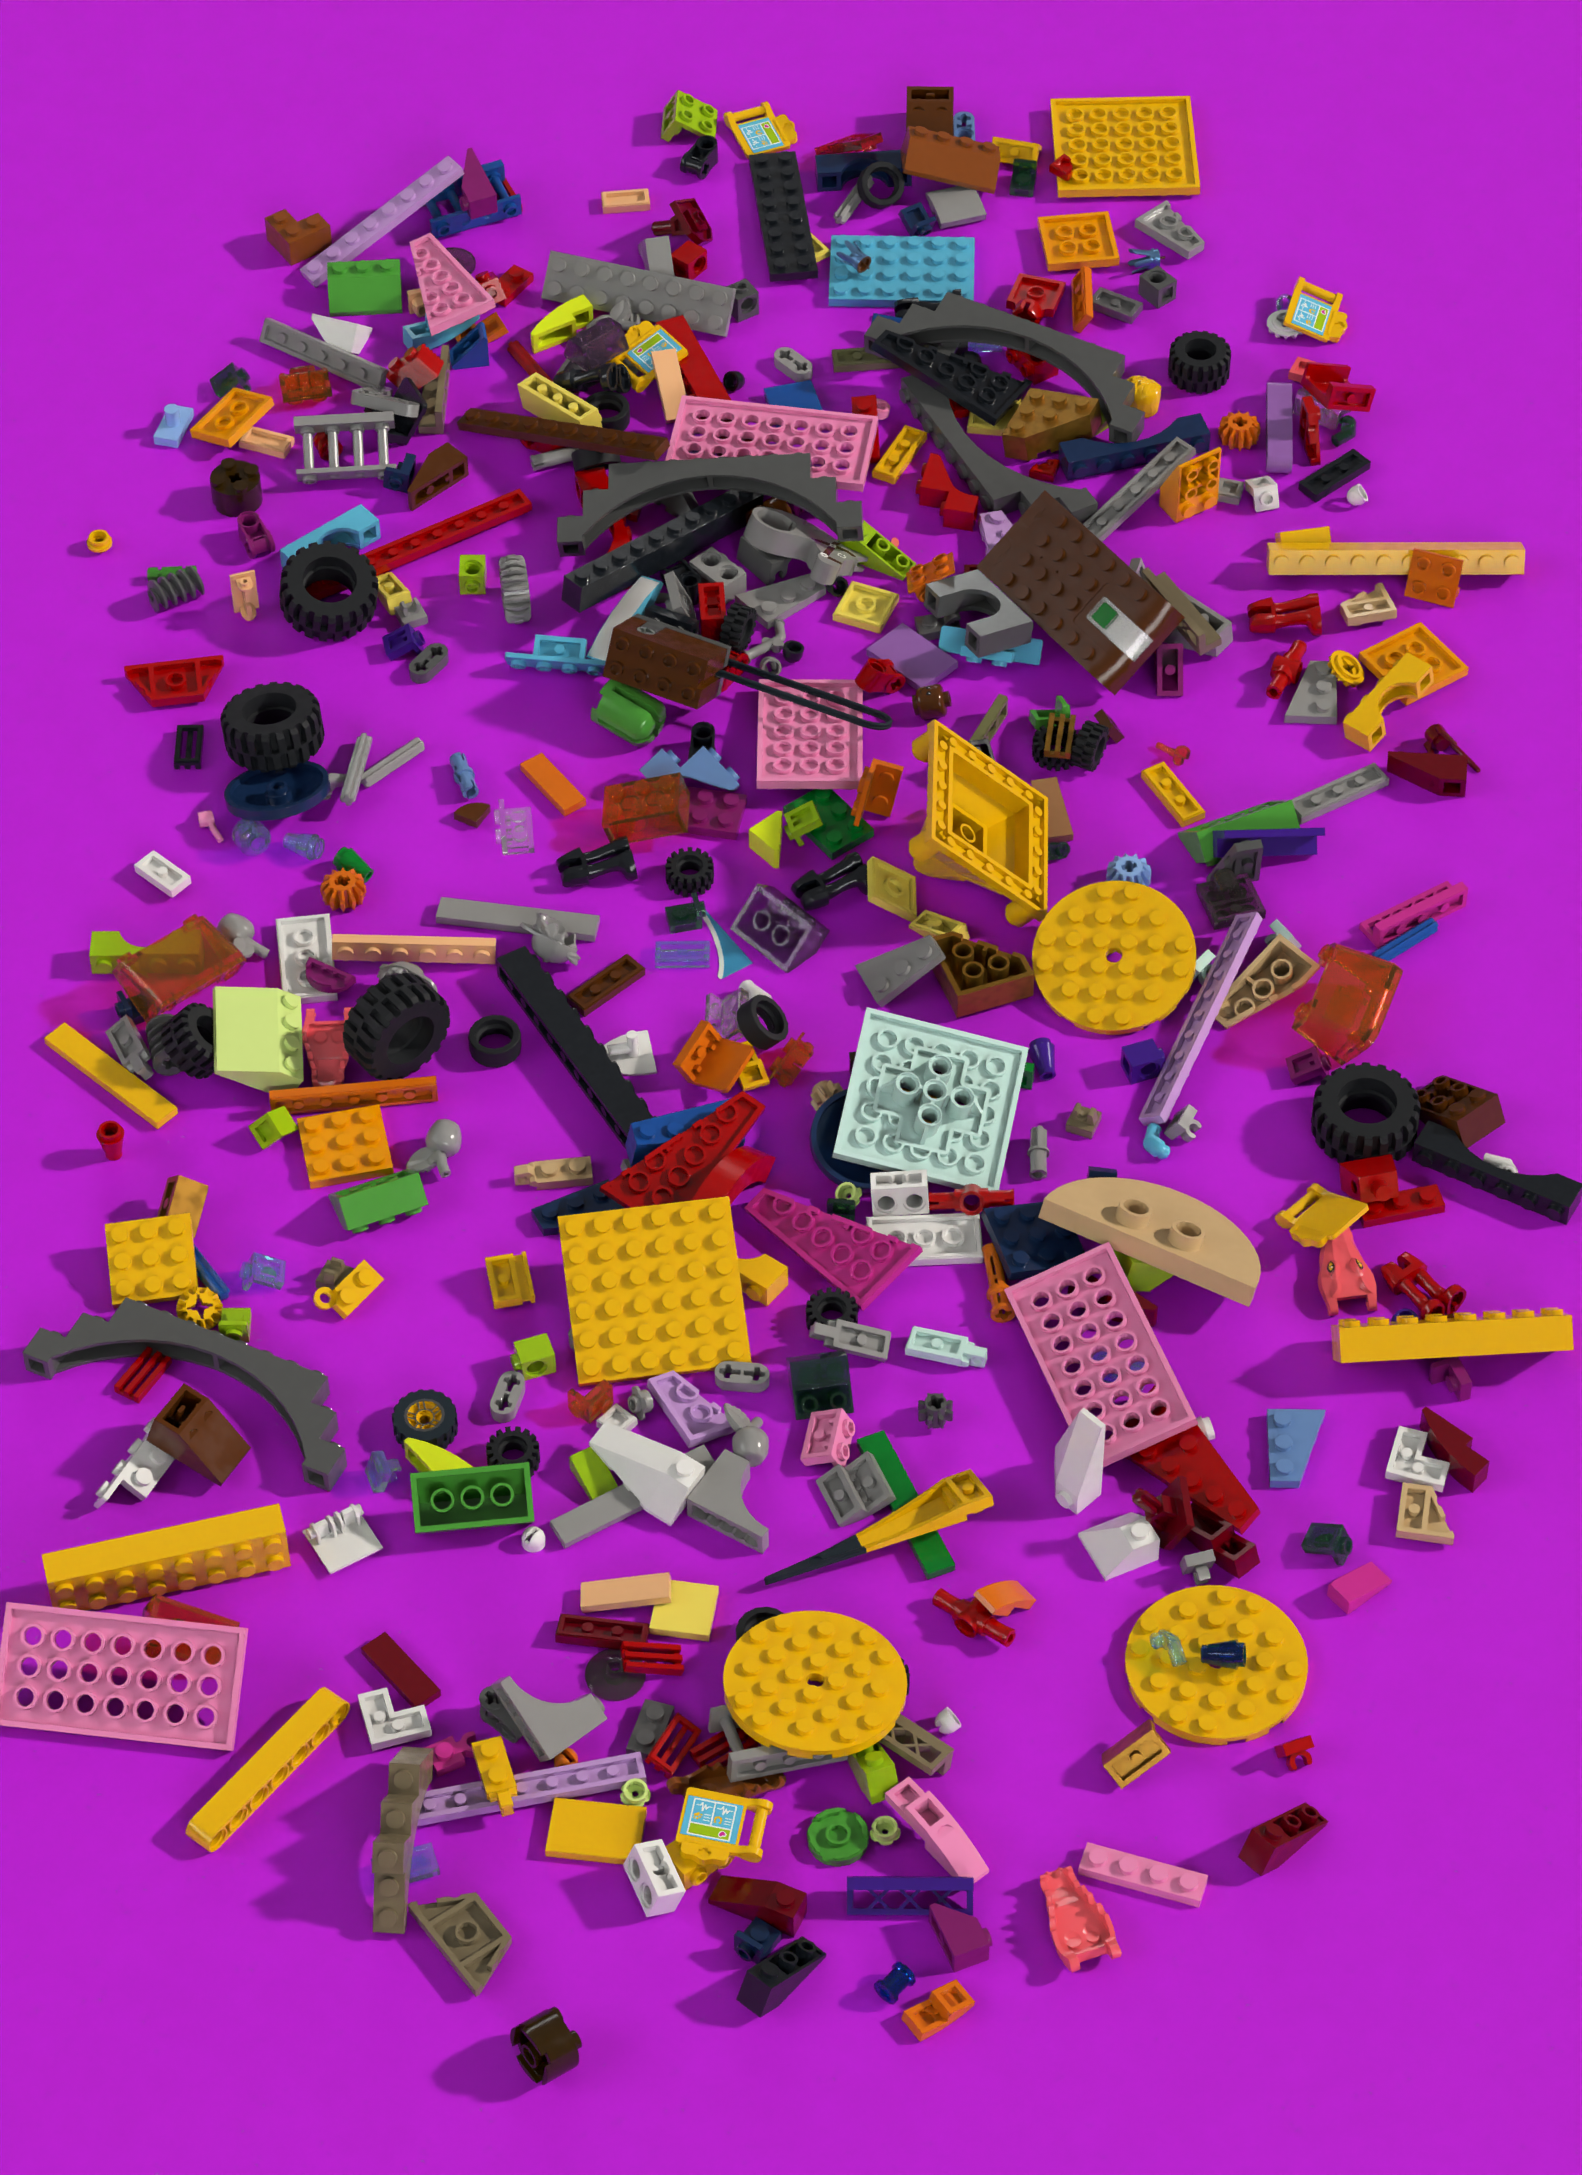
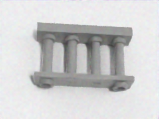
M393 411L293 417L295 434L303 436L304 469H296L298 482L315 484L317 480L370 477L384 480V470L386 467L397 469L396 464H389L387 431L395 428ZM375 429L378 435L379 465H364L362 433L365 430ZM340 431H350L353 435L354 466L339 467L337 434ZM325 432L328 435V468H314L313 435L315 433Z
M727 1705L710 1708L709 1732L724 1731L732 1750L728 1755L727 1776L730 1783L848 1760V1756L832 1758L831 1754L813 1755V1759L799 1758L787 1755L786 1750L773 1745L767 1747L761 1744V1747L745 1750L736 1728L740 1727L731 1716Z

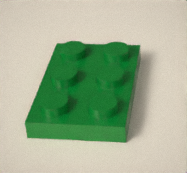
M814 789L783 807V814L811 800L814 802L823 825L805 835L831 860L874 837V828L863 818H861L858 827L853 825L855 816H851L852 808L832 789Z

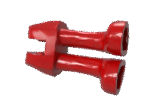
M1311 593L1304 597L1280 603H1274L1272 597L1247 606V613L1250 618L1249 630L1253 633H1275L1278 628L1299 624L1308 626L1313 636H1322L1318 593Z
M1406 1251L1397 1257L1398 1265L1394 1262H1389L1381 1267L1382 1276L1390 1290L1395 1295H1399L1402 1292L1406 1294L1420 1311L1421 1320H1425V1314H1454L1466 1298V1290L1458 1284L1451 1285L1447 1289L1441 1287L1428 1274L1427 1265ZM1419 1284L1433 1299L1427 1298L1415 1285Z

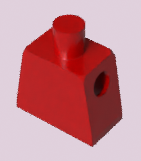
M1391 1154L1339 1163L1341 1190L1353 1199L1369 1203L1375 1201L1384 1202L1399 1196L1397 1169Z

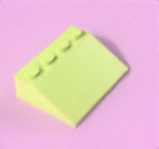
M215 986L213 988L214 1074L267 1093L271 1090L298 1088L304 1081L301 997L278 988Z

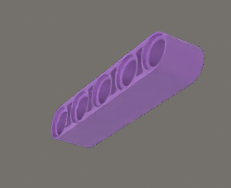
M1267 382L1266 472L1292 473V383Z

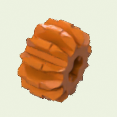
M1238 410L1236 414L1228 412L1227 416L1222 417L1218 427V435L1222 445H1228L1230 450L1233 448H1238L1239 451L1242 448L1250 450L1252 445H1257L1261 427L1256 416H1250L1249 412L1243 414Z
M343 867L341 871L337 872L332 869L331 875H324L320 892L325 905H330L333 911L341 908L344 913L346 908L355 910L356 905L363 904L364 897L366 896V885L364 884L362 874H356L354 868L346 871Z

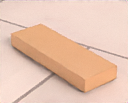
M676 348L651 352L666 424L675 422L681 397L686 395Z
M669 1572L581 1582L580 1607L582 1613L671 1603V1576Z

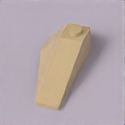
M1279 933L1231 984L1215 1021L1225 1029L1236 1025L1302 988L1321 968L1320 965Z

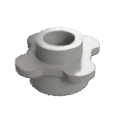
M633 1386L632 1395L628 1398V1407L632 1413L637 1414L639 1420H644L645 1413L653 1410V1399L648 1390H640L638 1386Z

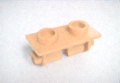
M255 570L229 575L234 613L240 612L246 621H252L257 614L256 608H259Z

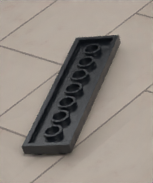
M782 151L778 153L749 155V166L770 282L818 278V268L796 152Z

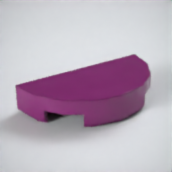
M309 957L305 964L306 979L318 991L339 993L349 989L356 983L355 976Z

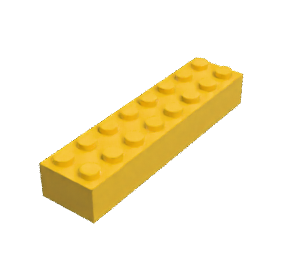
M1558 1307L1540 1308V1313L1535 1314L1534 1310L1512 1309V1315H1505V1312H1500V1310L1483 1311V1316L1476 1317V1314L1471 1312L1454 1313V1318H1447V1315L1425 1314V1320H1418V1317H1414V1315L1396 1316V1321L1389 1322V1318L1368 1317L1367 1323H1360V1320H1356V1318L1338 1319L1339 1324L1331 1325L1333 1360L1337 1362L1353 1363L1574 1350L1572 1315L1563 1313V1309H1558Z
M279 1503L41 1554L52 1607L77 1610L102 1609L109 1605L130 1603L141 1598L158 1597L169 1592L190 1590L201 1585L218 1584L224 1580L249 1577L266 1571H278L284 1567L291 1566L287 1535Z

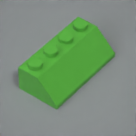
M1271 800L1177 833L1196 863H1206V866H1212L1221 861V857H1213V831L1300 828L1292 800Z
M529 1462L410 1473L415 1534L535 1522Z

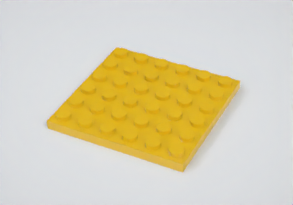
M1190 96L1050 99L1054 158L1056 160L1061 155L1066 154L1070 157L1073 166L1072 177L1069 181L1056 176L1058 198L1200 195V179Z
M729 1196L558 1216L579 1387L647 1379L673 1370L679 1375L714 1371L716 1366L723 1361L752 1363Z

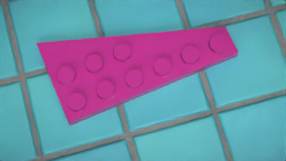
M763 1188L744 1207L751 1217L835 1288H841L842 1294L845 1291L849 1292L850 1298L854 1297L856 1299V1304L862 1311L923 1252L919 1245L902 1242L892 1235L888 1234L886 1236L860 1223L835 1214H827L820 1211L817 1207L803 1205L795 1202L790 1197Z

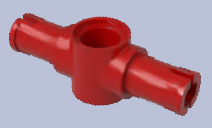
M1294 640L1288 652L1284 653L1283 656L1277 655L1275 657L1270 672L1272 680L1266 689V694L1269 698L1279 699L1286 686H1289L1290 683L1296 684L1298 682L1303 667L1301 659L1307 650V645L1304 641Z
M967 1184L962 1189H954V1192H929V1210L955 1209V1212L962 1211L966 1215L973 1216L979 1214L984 1208L1015 1205L1014 1189L988 1190V1188H981L976 1184ZM972 1194L976 1195L980 1200L976 1204L970 1205L964 1201V1198Z
M942 1588L935 1593L932 1599L933 1605L952 1615L955 1626L965 1636L974 1638L977 1634L983 1637L988 1636L1005 1647H1009L1014 1641L1016 1631L997 1621L996 1617L976 1597L971 1601L967 1599L961 1600Z

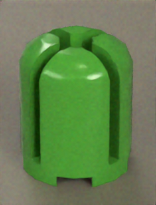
M612 679L600 690L599 693L603 697L597 709L593 707L591 709V721L636 747L647 746L654 741L655 737L663 729L666 719V708L663 702L643 690Z

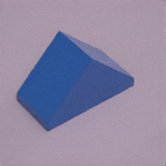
M483 322L477 324L449 350L451 368L457 370L489 366L488 340Z

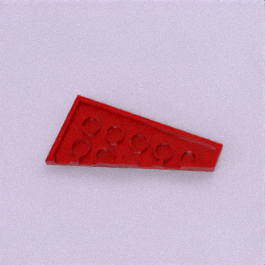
M1154 1385L1148 1393L1152 1392L1155 1389L1156 1385ZM1164 1406L1156 1407L1152 1414L1155 1416L1162 1415L1167 1408ZM1136 1418L1130 1419L1126 1422L1125 1427H1136L1140 1420ZM1198 1425L1125 1457L1167 1486L1178 1476L1186 1477L1190 1501L1233 1524L1234 1530L1241 1535L1260 1514L1258 1506Z

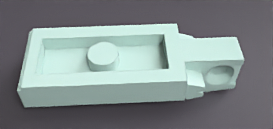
M917 1326L912 1327L905 1347V1355L963 1367L970 1365L984 1368L988 1358L987 1348L975 1346V1343L970 1342L968 1337Z

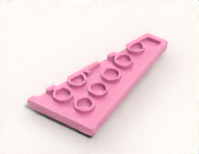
M431 233L409 242L431 336L462 324L496 307L495 301L490 294Z

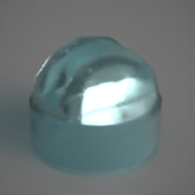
M1289 294L1280 295L1276 300L1277 310H1287L1283 308L1282 299L1286 298L1287 305L1289 306L1292 296Z

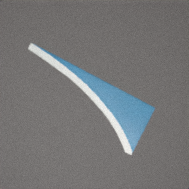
M697 900L693 901L692 903L709 927L719 957L718 978L721 980L752 964L753 962Z

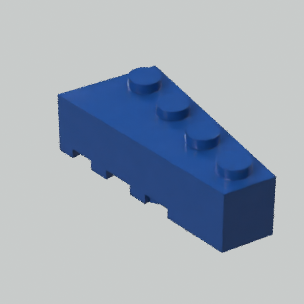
M729 1099L631 1123L625 1144L630 1166H634L653 1150L677 1134H681L692 1127V1124L698 1120L707 1117ZM745 1137L738 1145V1147L744 1146Z

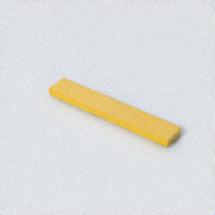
M65 1022L44 1037L47 1046L156 1129L162 1127L178 1114V1109L175 1105Z

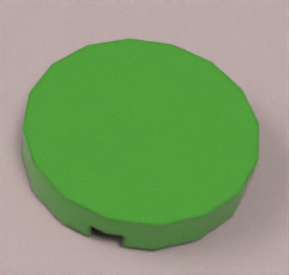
M845 1808L826 1809L817 1814L808 1827V1847L815 1859L825 1865L836 1867L850 1865L858 1861L867 1851L869 1843L867 1824L859 1814L848 1812Z

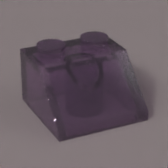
M607 317L600 319L592 327L579 331L576 336L569 339L564 356L588 371L627 351L629 346L622 325Z

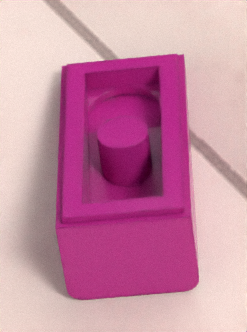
M1369 1562L1331 1582L1328 1585L1327 1596L1348 1615L1390 1585L1392 1580L1373 1562Z

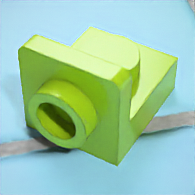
M812 800L784 814L787 825L784 826L786 834L790 840L795 839L800 847L805 845L802 835L823 825Z
M222 1308L221 1320L218 1323L219 1332L234 1340L250 1342L251 1308Z

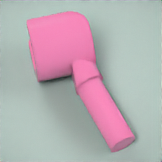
M212 811L198 812L200 828L209 826L218 843H221L224 839L215 825Z

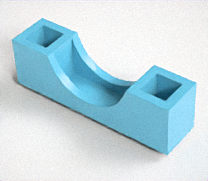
M362 504L348 510L337 518L281 548L282 569L286 566V561L291 555L296 556L298 549L301 547L307 549L308 545L317 542V544H323V541H331V544L341 542L345 543L346 546L363 549L381 538L379 519Z

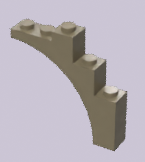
M402 1747L389 1762L388 1794L381 1801L380 1834L373 1841V1932L404 1934L406 1932L412 1854L422 1803L427 1788L433 1779L434 1748Z

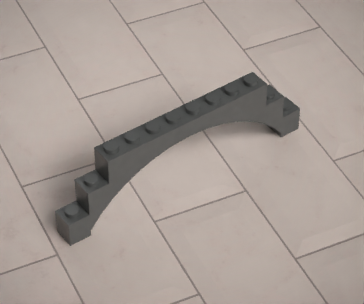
M947 292L935 311L912 304L900 323L877 315L864 334L865 352L881 358L884 357L873 351L871 347L873 342L885 330L914 339L916 344L920 346L946 342H973L1003 346L1028 353L1062 370L1074 379L1092 398L1099 399L1100 410L1109 427V441L1114 443L1137 441L1144 430L1145 412L1130 407L1134 401L1135 383L1121 379L1125 371V355L1036 324L1027 319L1011 315L1005 311L986 306L983 303L972 301L963 296Z
M968 342L929 344L937 347V352L948 356L951 353L961 356L965 351H968ZM913 375L901 378V389L899 390L901 401L908 405L913 417L918 419L924 431L930 434L935 446L945 454L947 462L955 467L961 480L964 479L972 495L979 496L978 499L985 511L1002 510L1004 514L1019 510L1021 515H1023L1044 490L1082 524L1098 510V502L1086 487L1074 489L1041 482L1011 470L988 456L965 434L954 416L948 397Z
M800 452L783 455H745L743 457L694 458L691 460L670 459L668 461L609 464L608 489L583 490V516L568 515L566 517H557V545L560 557L583 556L590 544L605 530L628 514L648 504L688 492L740 490L775 497L809 512L826 524L838 536V542L864 541L862 501L847 500L838 502L836 477L821 476L819 478H812L810 453Z
M126 1297L109 1322L100 1316H92L83 1312L66 1337L62 1336L59 1332L49 1331L40 1327L22 1352L26 1370L50 1380L55 1374L80 1365L109 1359L139 1357L147 1346L153 1349V1352L150 1354L152 1356L159 1351L164 1358L169 1356L175 1360L191 1362L217 1370L240 1381L258 1393L285 1420L304 1456L302 1469L305 1482L330 1492L347 1467L345 1448L336 1442H331L339 1430L337 1414L331 1408L322 1406L330 1395L328 1376H325L318 1370L302 1367L295 1361L274 1356L267 1350H259L249 1346L244 1341L226 1337L216 1330H208L198 1326L193 1321H185L175 1317L168 1311L152 1308L142 1301H135Z

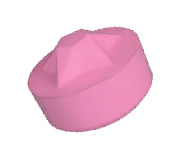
M877 398L878 420L888 418L890 405L885 400Z

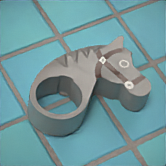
M769 507L754 508L744 531L745 539L751 545L764 552L805 561L811 570L810 578L823 585H832L838 576H852L853 571L863 572L864 567L859 565L858 562H867L869 557L845 547L831 535L808 521L778 509Z

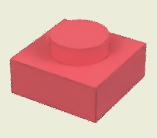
M1297 357L1289 370L1288 379L1301 383L1307 362L1315 361Z

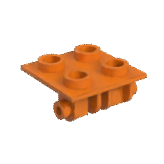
M1414 548L1404 596L1454 608L1455 599L1460 591L1458 585L1464 560Z
M953 553L939 554L929 563L924 565L917 564L910 568L909 572L906 573L908 593L915 592L918 600L924 602L926 584L941 580L955 573Z

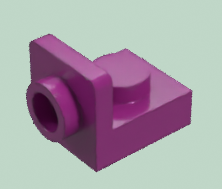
M1316 1046L1285 1058L1290 1078L1294 1085L1319 1075L1324 1079L1325 1076L1330 1075L1329 1070L1332 1069L1328 1056L1326 1054L1322 1055Z
M1459 1357L1441 1358L1430 1365L1429 1381L1432 1385L1446 1381L1448 1390L1451 1393H1455L1459 1402L1470 1399L1472 1380Z

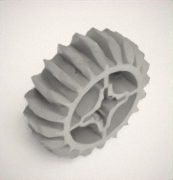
M515 554L501 557L499 560V575L505 619L508 623L515 624L527 622L531 618V602L525 559L522 555Z

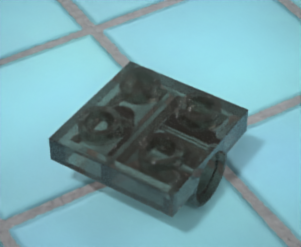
M1224 868L1215 872L1211 877V881L1197 884V895L1214 930L1230 927L1235 916L1239 914L1257 911L1263 919L1265 918L1266 910L1248 873L1235 875L1231 869Z

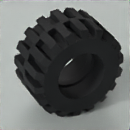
M1208 331L1186 332L1182 336L1176 337L1175 342L1171 343L1169 351L1168 375L1171 378V382L1181 390L1185 389L1186 392H1196V394H1202V392L1211 393L1212 390L1217 391L1221 389V386H1224L1227 383V379H1229L1230 345L1225 343L1223 337H1218V334L1215 333L1210 334Z
M202 1003L188 1004L163 1025L161 1030L163 1038L161 1041L165 1046L166 1054L169 1055L172 1063L178 1066L179 1070L186 1072L190 1077L195 1076L197 1079L208 1078L214 1073L213 1008H208Z

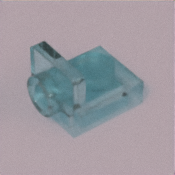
M253 1252L248 1262L244 1261L240 1269L239 1277L243 1279L242 1290L248 1291L253 1282L280 1290L284 1285L286 1261Z

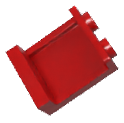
M1307 362L1300 383L1326 409L1369 412L1376 392L1372 385L1349 383L1348 377L1351 367L1343 364Z

